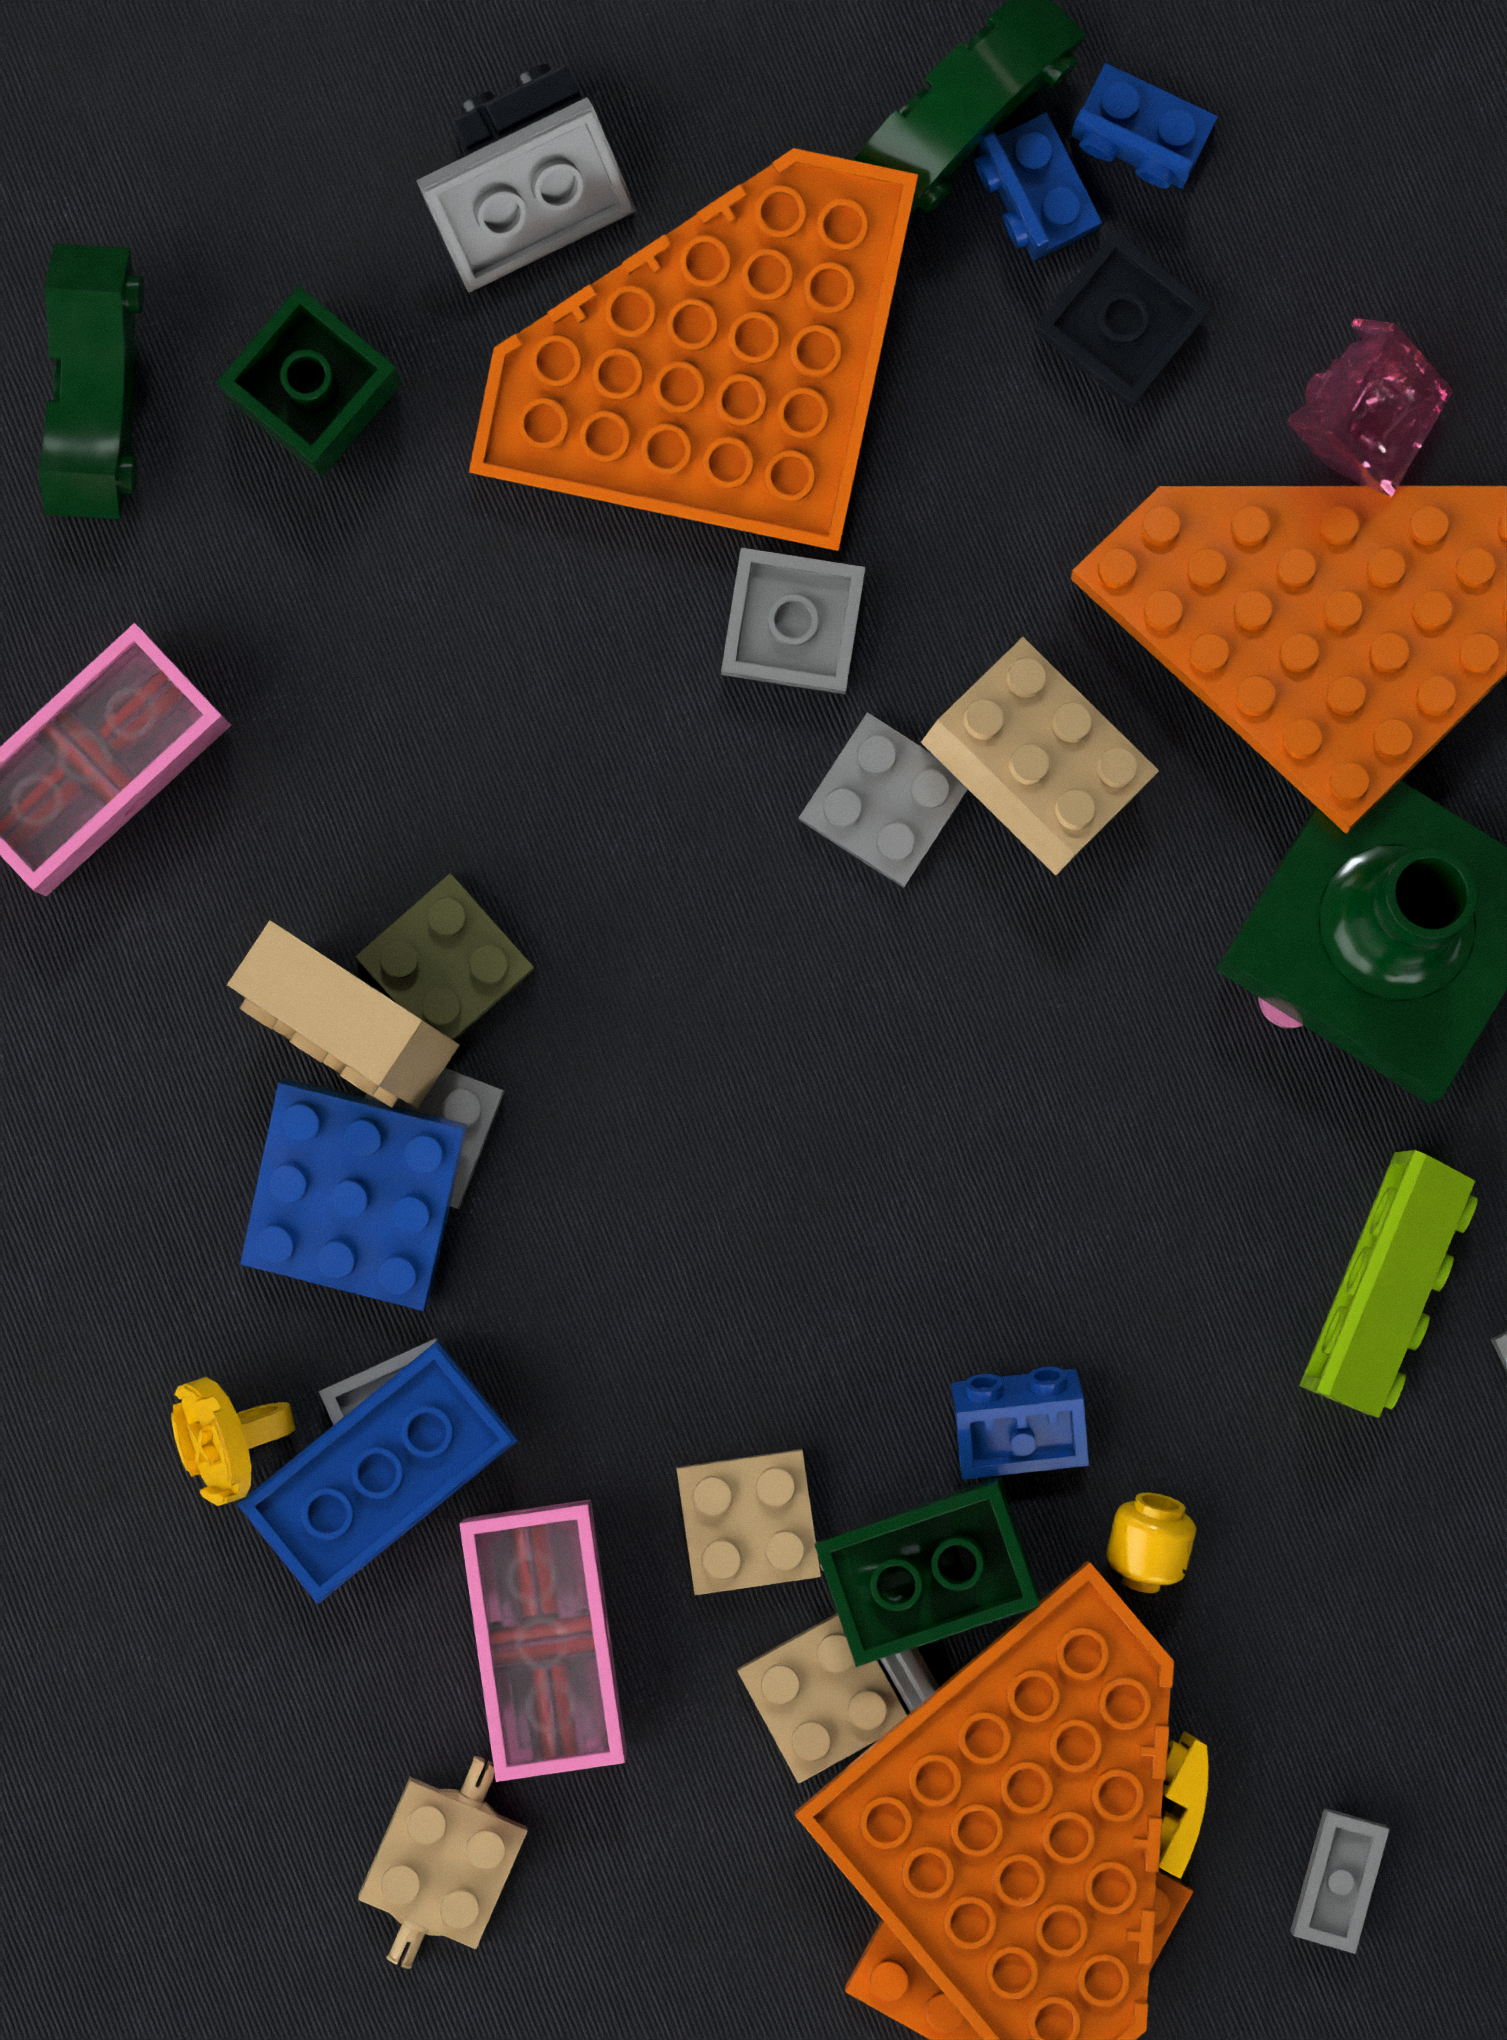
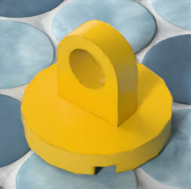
M208 1377L180 1385L174 1394L179 1400L182 1399V1402L173 1405V1412H171L175 1442L186 1471H189L191 1477L201 1475L207 1487L199 1489L201 1491L200 1494L216 1506L247 1496L251 1486L252 1466L249 1454L250 1448L284 1437L296 1429L289 1403H271L236 1413L226 1393L218 1383Z

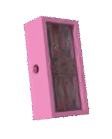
M135 623L0 747V855L33 891L46 897L231 726L222 714Z
M591 1499L464 1518L459 1524L496 1782L625 1763L627 1749Z

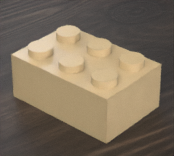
M1024 637L1006 652L935 722L921 741L1055 875L1159 772Z
M270 920L227 984V986L245 997L239 1009L268 1028L290 1040V1043L319 1062H323L340 1073L341 1077L391 1108L400 1098L418 1109L459 1047L458 1043Z

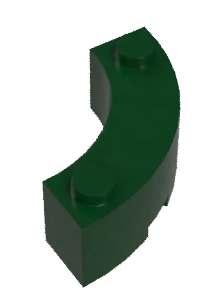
M1008 0L987 18L986 23L989 26L982 28L965 46L960 42L924 78V81L932 89L930 91L926 88L920 90L899 112L895 109L854 158L853 161L918 174L910 214L919 208H922L926 213L936 208L953 188L948 178L981 143L982 136L993 131L1009 114L1043 85L1047 84L1051 89L1058 86L1077 65L1078 60L1072 53L1087 34L1052 0Z
M54 244L44 286L48 322V357L50 360H55L53 375L54 400L47 401L44 438L38 468L45 515L120 519L124 495L135 494L137 487L136 456H130L135 381V314H141L143 310L144 279L142 275H133L130 248Z

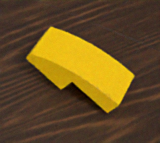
M1185 1731L1178 1743L1173 1740L1168 1743L1163 1795L1175 1803L1170 1812L1167 1810L1161 1811L1162 1831L1159 1868L1180 1879L1191 1858L1199 1835L1207 1798L1209 1769L1207 1745Z

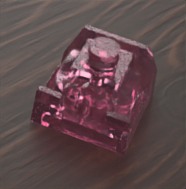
M1354 318L1351 327L1362 339L1351 343L1340 358H1334L1330 367L1325 372L1316 373L1309 380L1305 391L1307 405L1293 413L1287 423L1328 468L1362 486H1369L1377 492L1392 497L1452 395L1453 389L1397 324Z

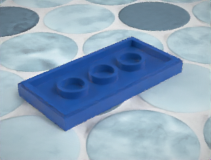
M436 1341L237 1505L310 1596L319 1604L519 1439L442 1344Z

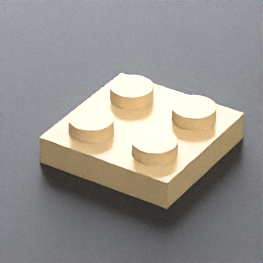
M802 1449L676 1468L694 1595L821 1577L818 1554L814 1545L816 1540Z
M838 1613L737 1668L739 1676L798 1784L879 1740L907 1716L878 1660L856 1667Z

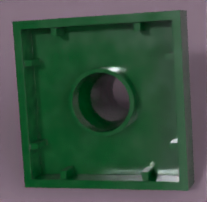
M1400 781L1348 834H1345L1320 809L1314 806L1215 967V970L1431 1105L1444 1096L1507 990V846L1403 781ZM1396 888L1411 893L1423 904L1430 917L1432 929L1417 926L1405 917L1397 903Z

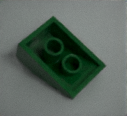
M1000 1476L934 1498L814 1544L856 1667L1038 1607L1041 1603L1042 1596Z

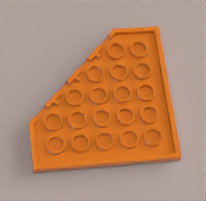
M793 148L743 184L737 185L698 211L695 216L668 234L662 235L623 261L620 266L593 284L587 285L548 311V314L519 333L510 336L493 349L469 473L839 551L918 174Z
M1159 486L1072 570L1070 578L1345 834H1348L1507 675V486Z
M1086 1561L1041 1600L1040 1606L1030 1609L794 1812L796 1818L983 2040H1136L1147 2030L1148 1983L1150 1965L1152 1964L1155 1924L1154 1904L1156 1877L1159 1871L1162 1831L1161 1811L1163 1785L1166 1778L1169 1738L1168 1718L1170 1692L1173 1685L1174 1660L1089 1561Z

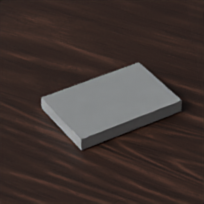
M587 97L416 180L468 293L637 211L594 107Z

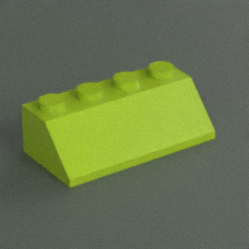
M1417 1150L1394 1152L1302 1377L1300 1387L1377 1418L1380 1417L1383 1407L1390 1410L1394 1408L1406 1379V1375L1398 1371L1407 1348L1414 1351L1417 1350L1429 1324L1430 1316L1422 1313L1431 1289L1440 1292L1450 1274L1454 1257L1446 1254L1455 1230L1464 1233L1475 1212L1478 1198L1470 1195L1475 1180Z

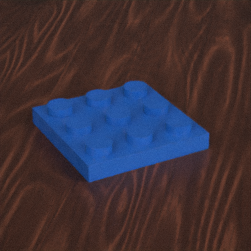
M286 1078L282 1079L278 1083L240 1265L424 1311L430 1300L468 1124L397 1106L391 1108L385 1103Z

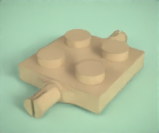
M474 1756L473 1763L460 1791L457 1789H438L412 1777L409 1778L358 1894V1900L390 1913L402 1924L386 1958L397 1965L406 1943L409 1942L401 1959V1967L412 1968L413 1961L425 1934L445 1936L471 1948H477L528 1829L526 1825L498 1814L484 1801L495 1776L493 1762L488 1760L481 1779L477 1783L485 1765L484 1758Z

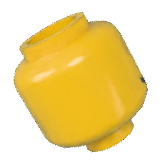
M1140 1493L1136 1495L1135 1500L1119 1506L1114 1516L1106 1550V1559L1111 1568L1123 1576L1122 1583L1125 1586L1139 1592L1156 1593L1160 1590L1161 1585H1171L1184 1578L1196 1536V1526L1191 1517L1185 1514L1186 1507L1184 1504L1165 1495Z

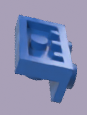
M1105 63L1083 109L1079 111L1071 136L1080 140V148L1089 155L1108 162L1113 161L1114 157L1136 167V174L1154 186L1167 189L1172 184L1183 189L1218 116Z
M1047 112L999 136H996L994 131L982 136L978 149L980 157L974 159L977 173L988 193L991 194L998 190L1008 210L1007 213L1002 215L1006 231L1017 249L1026 246L1033 262L1101 229L1102 221Z
M1048 1366L1037 1368L1030 1372V1374L1003 1377L984 1373L974 1375L966 1381H957L951 1384L962 1480L1089 1466L1084 1397L1075 1369L1063 1370L1058 1367Z

